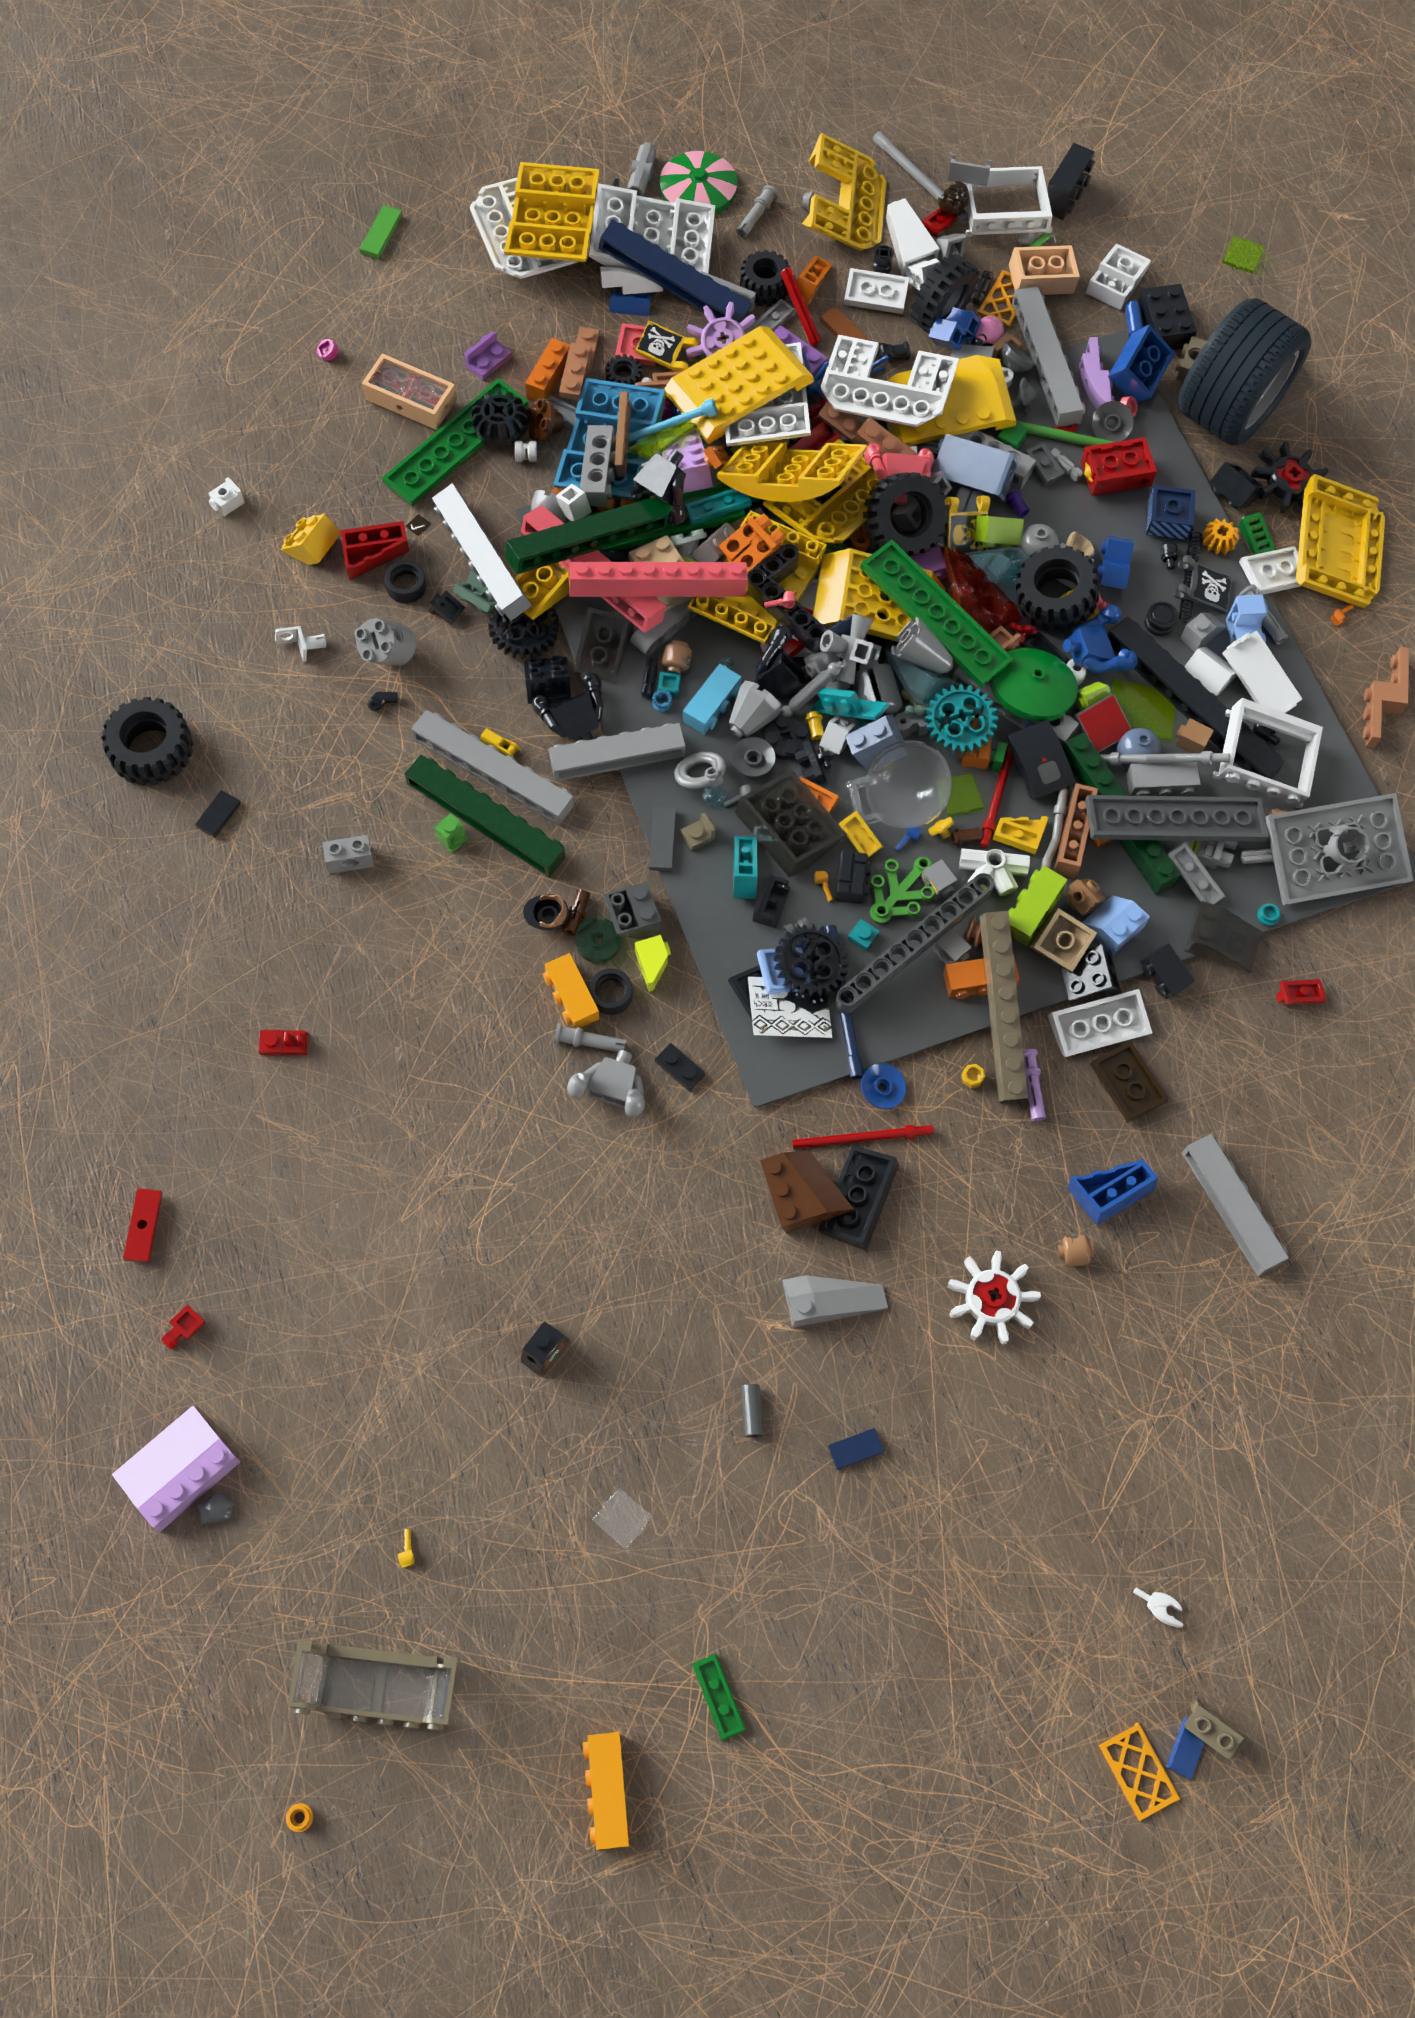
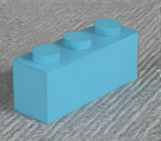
M719 664L683 710V723L703 735L709 729L712 730L717 724L719 715L721 713L724 714L728 710L732 698H737L742 676Z

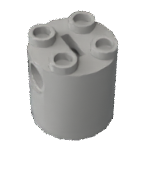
M375 618L367 620L355 631L357 650L364 661L401 666L410 661L415 653V636L412 630L405 624Z

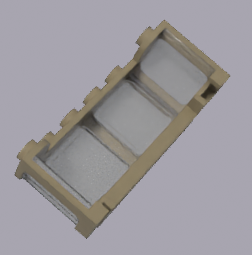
M299 1639L288 1707L295 1708L294 1713L310 1715L311 1711L325 1712V1718L340 1720L342 1714L350 1715L351 1721L367 1723V1718L378 1719L377 1724L393 1726L394 1721L404 1722L403 1727L419 1729L420 1724H427V1729L443 1731L444 1726L451 1725L450 1713L460 1659L448 1656H424L338 1646Z

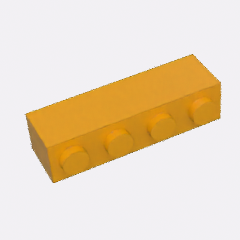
M620 1732L587 1735L588 1742H583L584 1759L589 1758L590 1770H585L586 1787L592 1788V1798L587 1799L588 1815H594L595 1826L589 1827L591 1844H596V1850L629 1846Z

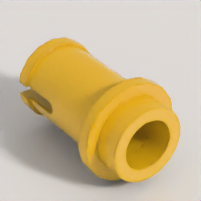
M819 711L809 712L806 715L805 721L809 725L811 740L819 741L824 734L821 722L823 717Z

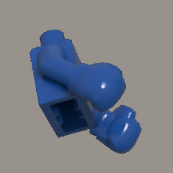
M1113 604L1107 605L1095 617L1077 626L1073 630V634L1064 641L1063 650L1071 652L1075 665L1087 668L1095 674L1111 670L1116 672L1135 669L1138 663L1136 653L1132 650L1122 649L1118 656L1115 657L1104 626L1109 623L1115 624L1121 619L1122 612L1118 606Z

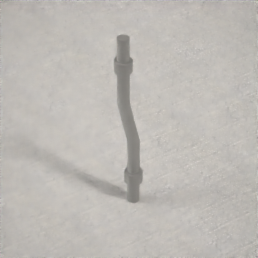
M1212 751L1186 754H1121V752H1111V754L1100 755L1103 761L1110 763L1111 766H1120L1121 763L1201 762L1202 765H1212L1213 762H1230L1231 759L1230 753H1213Z
M1067 789L1059 790L1057 805L1054 806L1053 811L1055 820L1052 839L1043 857L1041 868L1044 865L1050 869L1051 861L1060 843L1063 820L1067 815L1068 809L1066 806Z

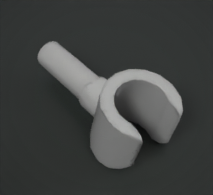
M750 785L741 786L739 788L740 795L723 802L724 807L739 801H751L753 796Z

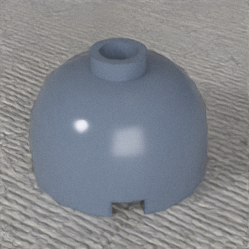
M1134 728L1127 731L1118 742L1116 752H1121V754H1161L1162 751L1161 741L1157 735L1146 728ZM1122 763V764L1125 765V769L1128 770L1129 767H1130V764H1138V763Z

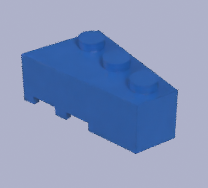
M1143 1159L1114 1166V1169L1102 1172L1098 1170L1089 1175L1070 1177L1068 1190L1098 1226L1154 1191L1158 1177Z

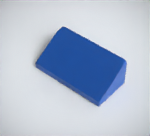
M613 290L610 296L609 311L648 316L652 295L643 293L623 295L622 291Z
M1185 1717L1180 1726L1166 1769L1191 1780L1204 1741L1185 1728L1184 1724L1189 1718Z

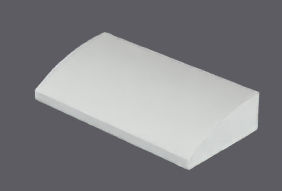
M1139 989L1048 1014L1054 1036L1064 1057L1152 1034Z

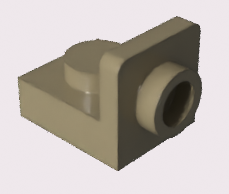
M703 813L699 821L681 829V835L690 850L693 851L715 840L717 827L714 820L708 818L706 813Z

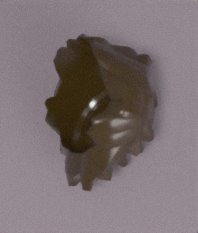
M955 181L956 184L950 185L944 191L942 197H938V205L944 213L960 216L966 212L969 191L965 183Z

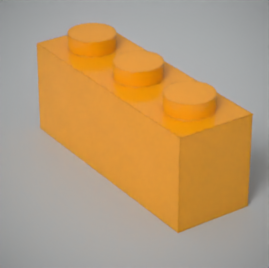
M568 953L545 963L544 980L548 986L552 985L555 991L552 993L557 1005H562L564 1009L562 1015L566 1024H571L576 1029L577 1027L582 1028L600 1020L599 1010L571 954Z

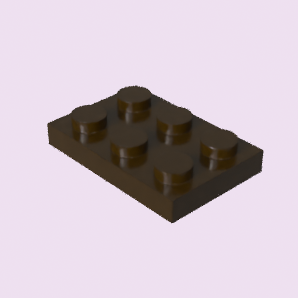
M1131 1041L1090 1063L1127 1123L1165 1104L1169 1100Z

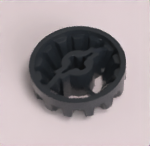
M497 390L495 396H491L488 392L485 394L484 399L478 398L476 405L472 407L473 430L479 439L490 445L505 446L518 441L528 428L527 407L523 405L520 397H514L511 392L502 395L501 390ZM510 405L513 407V414L511 416L508 413ZM485 408L488 411V416L485 415Z

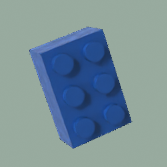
M1149 324L1132 332L1108 377L1126 397L1133 396L1137 403L1152 397L1175 352Z

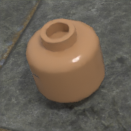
M672 641V643L667 644L665 647L662 664L668 669L667 672L680 674V672L689 669L693 652L687 643Z
M1085 1234L1064 1236L1062 1245H1058L1059 1259H1064L1068 1267L1088 1265L1091 1259L1094 1258L1092 1239H1088Z

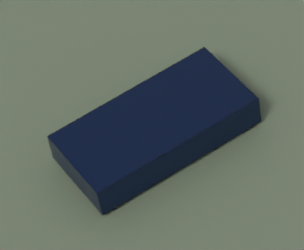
M875 1428L828 1445V1450L836 1470L884 1452Z

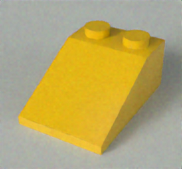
M559 562L518 574L515 577V580L532 605L523 613L532 620L569 593V571Z

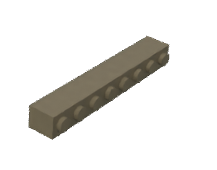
M987 912L980 916L998 1100L999 1102L1023 1100L1028 1098L1009 912Z

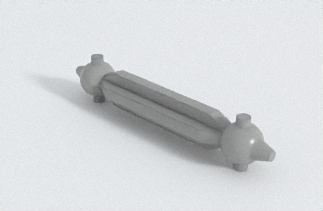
M843 661L830 663L827 670L821 671L790 700L789 705L782 707L779 716L791 717L793 711L803 707L831 681L832 676L840 673Z

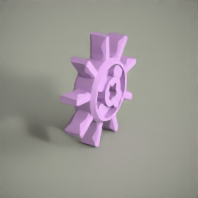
M729 302L726 308V316L715 319L712 310L707 305L704 306V315L709 323L704 329L688 324L687 332L700 337L701 344L687 349V357L692 358L700 354L708 357L744 336V331L754 324L755 316L751 314L741 323H738L732 319L734 304Z

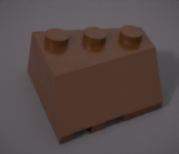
M809 1150L784 1152L760 1160L781 1227L786 1234L854 1210Z

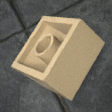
M1053 908L1032 940L1029 948L1073 972L1097 932L1061 909Z

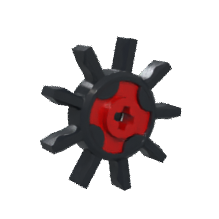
M1284 441L1279 448L1281 456L1279 458L1274 456L1265 447L1258 457L1270 469L1255 466L1251 472V477L1267 480L1268 486L1262 490L1258 497L1263 499L1274 494L1282 499L1280 513L1283 514L1291 505V501H1298L1303 509L1304 490L1310 477L1314 474L1325 477L1329 472L1328 468L1312 470L1307 463L1313 453L1311 449L1307 450L1301 458L1291 456L1288 441Z

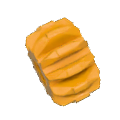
M1216 518L1213 522H1209L1202 533V538L1204 539L1203 546H1208V552L1214 550L1216 555L1219 552L1224 555L1228 551L1232 552L1239 540L1238 528L1233 527V522L1227 523L1226 519L1220 522Z

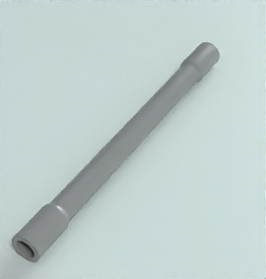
M881 131L874 135L873 141L902 166L937 201L938 197H942L944 192L898 150L892 141ZM967 212L957 218L961 225H965L968 222Z

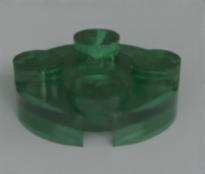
M591 918L578 927L575 937L576 949L585 960L598 965L611 960L617 955L621 948V937L617 936L612 921ZM594 937H603L602 944H594Z

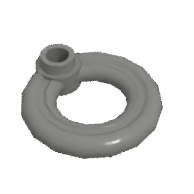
M713 752L694 753L685 757L677 764L674 771L675 780L680 786L688 789L717 787L723 783L726 763L719 754ZM708 763L713 766L708 768L702 777H690L687 774L688 770L696 764Z

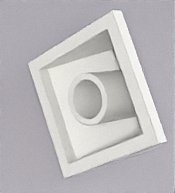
M1206 646L1198 648L1184 666L1194 678L1200 680L1202 685L1216 696L1237 677L1231 665Z

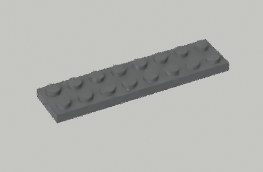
M1087 795L1085 799L1091 839L1266 841L1269 838L1261 798Z

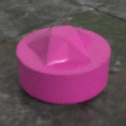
M325 339L319 343L317 354L324 361H331L338 354V346L331 339Z

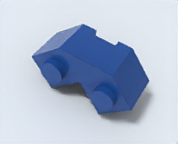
M953 307L946 320L936 317L928 337L937 346L958 350L961 348V344L964 342L969 343L974 339L981 320L972 311Z
M1108 535L1107 541L1102 542L1100 553L1103 554L1102 566L1099 565L1098 567L1100 585L1126 590L1131 569L1129 564L1134 547L1133 540Z

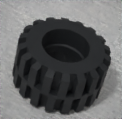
M755 251V254H749L748 258H745L743 264H741L740 286L756 292L755 303H758V306H771L772 303L775 304L780 299L784 300L785 296L788 295L781 272L789 268L790 265H788L787 259H783V255H777L775 251Z

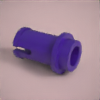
M1013 490L1006 495V502L1012 506L1018 518H1022L1030 512V509L1021 498V492Z

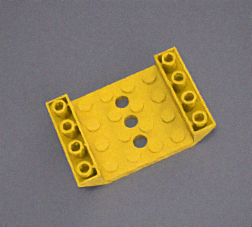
M750 510L740 527L747 523V520L751 517L755 520L760 514ZM771 520L772 525L765 532L770 535L778 528L786 538L778 548L785 544H793L798 548L799 559L797 569L778 584L785 591H793L795 593L794 597H796V601L799 603L816 576L827 544ZM747 588L745 597H693L688 605L689 610L763 644H767L770 641L772 629L780 626V623L748 594Z
M851 548L824 554L821 562L813 617L828 629L837 624L839 620H844L856 613L874 620L867 634L899 642L896 640L898 634L912 619L860 569L861 563L872 554ZM923 569L945 591V587L936 575L930 570ZM880 595H886L890 601H884ZM877 613L885 614L887 619H881Z

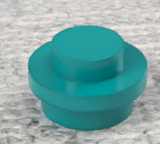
M1264 904L1258 909L1257 918L1263 925L1273 926L1280 919V911L1274 904Z

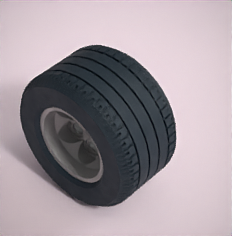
M1252 298L1242 301L1219 324L1191 366L1178 397L1180 411L1184 416L1230 445L1244 443L1264 424L1297 377L1311 347L1309 331L1261 299Z

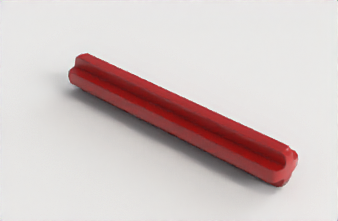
M786 268L782 270L781 276L811 346H815L821 342L820 335L792 268Z

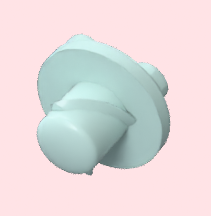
M698 529L687 533L688 536L683 537V534L670 536L669 539L678 549L681 557L683 555L697 561L692 552L698 548L699 539L706 538L707 533L703 529Z

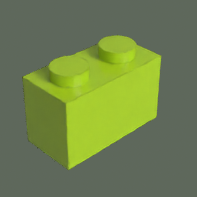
M977 515L974 541L982 542L984 547H995V543H999V548L1012 549V545H1021L1024 519Z

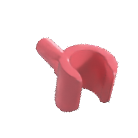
M786 591L783 599L764 602V606L767 608L782 605L785 608L791 609L795 605V593L793 591Z

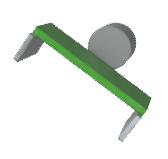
M1021 233L1018 236L1019 244L1028 245L1029 247H1041L1045 242L1056 243L1055 236L1052 233H1043L1037 239L1034 233Z

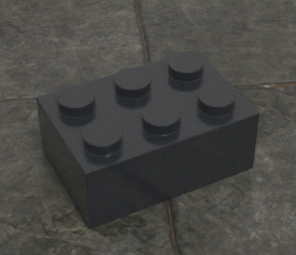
M1076 143L1072 144L1048 184L1047 193L1052 216L1064 220L1067 213L1071 214L1073 211L1075 200L1079 201L1083 193V187H1087L1091 180L1089 173H1091L1095 165L1093 160L1095 151Z
M1175 284L1142 289L1138 302L1142 309L1144 327L1150 324L1172 350L1183 349L1184 344H1189L1191 337L1196 336L1197 330L1182 285Z

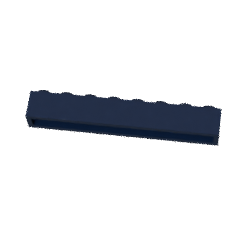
M612 219L600 237L598 249L704 312L703 307L707 305L712 310L715 319L725 317L728 303L733 302L734 314L732 319L741 323L747 317L752 304L746 298L733 293L728 287L715 282L710 276L700 273L692 265H687L679 260L677 256L667 253L659 245L644 239L641 234L631 231L623 223Z

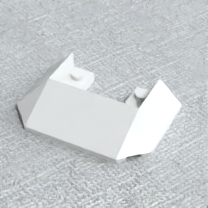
M517 178L481 188L477 200L473 201L470 206V211L496 270L522 279L578 263V261L505 255L509 223L512 220Z
M838 335L821 384V390L835 411L917 427L942 414L959 358L918 351L908 384L903 385L869 378L879 348L878 342Z

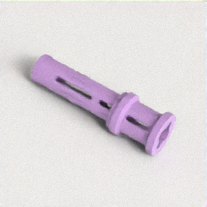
M1036 1049L1023 1050L1031 1121H1042L1046 1119L1038 1078L1041 1074V1069L1038 1068L1036 1060L1038 1053Z

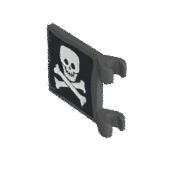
M1185 555L1183 561L1179 560L1178 568L1192 571L1190 588L1185 584H1180L1179 589L1176 588L1174 590V597L1188 599L1226 614L1228 612L1233 576L1200 564L1189 555Z

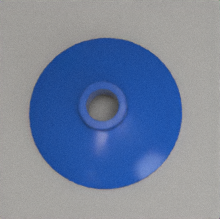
M877 1063L870 1066L864 1072L861 1079V1090L865 1099L874 1107L891 1109L903 1100L906 1093V1083L897 1068L890 1064ZM878 1085L883 1087V1092L878 1089Z

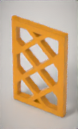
M1002 270L977 313L983 317L995 316L1008 328L1016 318L1014 308L1010 303V300H1013L1014 294L1007 296L1005 292L1006 288L1014 287L1010 272ZM1004 277L1011 279V283L1003 285L1001 281ZM1000 290L1003 297L993 299L992 296L995 291ZM1005 301L1008 308L998 310L996 303ZM992 305L994 312L989 313L984 310L986 306ZM1011 313L1012 316L1008 321L1003 319L1001 315Z
M1139 1722L1098 1745L1138 1821L1180 1800L1177 1791ZM1138 1731L1144 1743L1142 1749L1128 1744L1130 1734ZM1112 1744L1122 1746L1119 1762L1112 1759L1107 1749ZM1127 1748L1141 1753L1138 1769L1123 1764ZM1146 1755L1152 1757L1158 1768L1157 1775L1142 1770ZM1122 1768L1136 1773L1133 1788L1127 1787L1122 1778ZM1141 1775L1155 1779L1152 1795L1138 1791ZM1160 1781L1166 1783L1172 1794L1166 1800L1157 1797ZM1136 1795L1151 1799L1148 1810L1141 1813L1135 1802Z

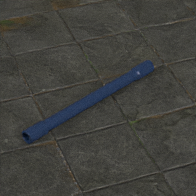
M835 925L824 927L825 934L832 930L831 938L838 937ZM842 976L844 979L842 984H837L836 996L840 988L846 984L845 976ZM849 997L841 998L844 1003H849ZM839 1011L848 1056L847 1063L850 1079L858 1080L862 1078L864 1071L858 1051L852 1014H844Z

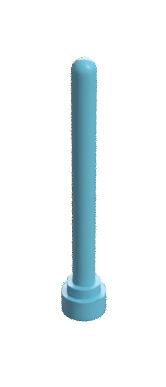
M713 398L705 400L704 404H701L699 408L629 433L628 443L703 415L709 418L718 415L716 403Z

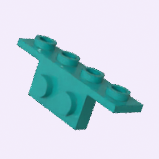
M822 688L818 693L820 699L811 708V711L877 720L886 711L889 704L887 702L861 700L855 691Z

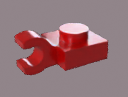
M187 1304L169 1321L173 1328L161 1340L171 1350L177 1345L182 1336L188 1341L206 1322Z

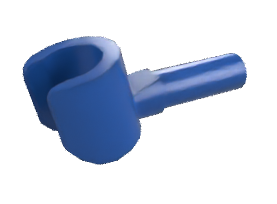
M910 826L904 839L894 848L895 851L899 852L910 839L917 841L921 835V829L916 826Z

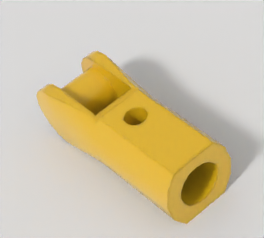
M488 728L480 736L481 742L494 746L499 753L505 756L509 755L514 758L513 755L521 750L518 744Z

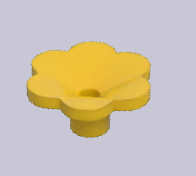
M951 817L939 820L928 831L931 836L940 833L942 838L946 839L951 835L948 828L954 822Z

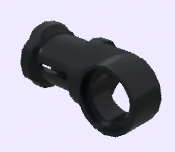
M908 341L898 345L878 343L879 348L876 356L888 355L889 363L896 359H910Z

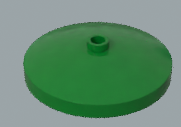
M1020 648L1007 652L1013 658L1012 663L990 680L991 690L995 698L1006 710L1020 718L1038 722L1046 719L1052 721L1069 712L1076 700L1078 685L1073 672L1061 659L1043 650L1033 648Z

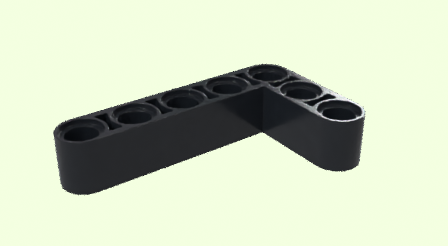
M785 544L748 572L747 592L782 626L789 627L793 636L808 650L815 653L821 652L820 640L826 628L802 605L795 601V605L791 609L785 608L782 605L767 608L764 606V602L783 599L786 591L778 583L788 577L798 567V548L793 544Z

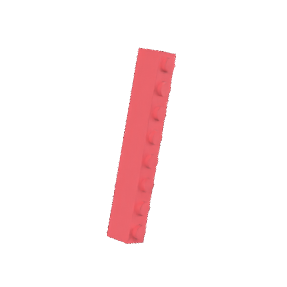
M541 505L523 516L521 532L527 535L565 523ZM597 550L559 563L569 571V562L611 561ZM601 597L644 633L663 622L666 605L656 597Z
M569 562L570 597H745L748 582L746 562Z

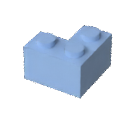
M1263 594L1236 597L1226 618L1231 644L1248 632L1252 634L1255 631L1259 633L1266 643V637L1262 633L1261 626L1264 617L1267 616L1268 606L1267 603H1264Z

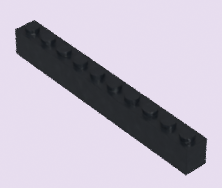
M1127 616L1111 628L1108 632V638L1112 649L1117 654L1122 649L1134 651L1138 662L1135 670L1188 720L1191 718L1213 729L1210 740L1223 751L1230 717L1225 716L1227 709H1231L1221 703L1215 694L1209 692L1202 685L1200 680L1194 678L1167 650L1157 644L1152 636L1144 632L1137 622ZM1245 722L1241 723L1234 763L1244 770L1269 779L1273 778L1280 771L1285 761L1279 753L1273 751L1266 744L1264 739L1258 737Z

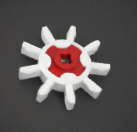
M1001 1251L994 1253L991 1260L992 1269L983 1272L970 1256L967 1257L964 1264L973 1276L970 1284L950 1279L947 1288L966 1294V1304L956 1306L950 1311L949 1315L951 1318H956L970 1312L977 1320L970 1339L974 1341L981 1335L985 1324L996 1326L1001 1344H1007L1009 1333L1005 1325L1006 1322L1014 1319L1027 1329L1034 1323L1018 1309L1021 1302L1038 1301L1041 1293L1037 1291H1020L1017 1281L1024 1277L1029 1267L1024 1264L1018 1267L1012 1275L1001 1271ZM991 1294L996 1295L995 1302L991 1301Z

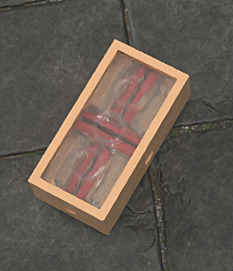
M381 354L362 382L365 400L435 430H438L457 401L455 384L385 354Z

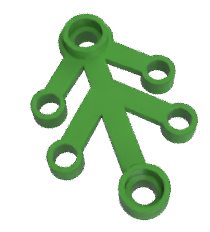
M926 857L917 858L914 862L913 870L899 886L897 879L899 864L894 859L887 860L884 870L888 875L890 896L885 902L882 891L885 883L883 876L874 875L871 878L870 885L874 891L875 903L870 908V917L875 923H887L894 916L916 917L919 915L921 907L917 902H910L907 907H893L898 901L923 900L928 902L933 899L935 892L931 886H924L921 890L907 891L922 876L923 870L932 865L930 859ZM919 863H925L927 866L922 867ZM888 865H894L895 869H889ZM879 880L881 884L876 885L874 881ZM928 891L931 895L925 896L923 892ZM915 907L917 911L912 912L909 908ZM879 909L884 910L885 913H884V914H879V913L877 912V910H879Z

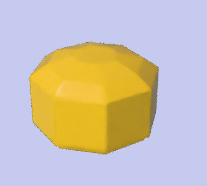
M977 1064L967 1065L961 1074L963 1084L969 1088L980 1087L985 1079L984 1069Z

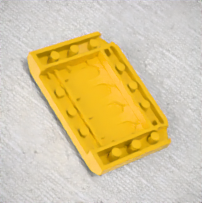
M980 355L959 359L942 414L917 427L886 421L888 431L908 447L916 444L944 438L946 434L955 436L994 426L995 430L1016 426V418L1000 359ZM912 370L897 373L887 381L907 385Z
M1316 474L1310 477L1304 490L1296 581L1300 586L1361 608H1365L1371 603L1372 598L1380 590L1385 516L1383 512H1379L1377 507L1378 497Z

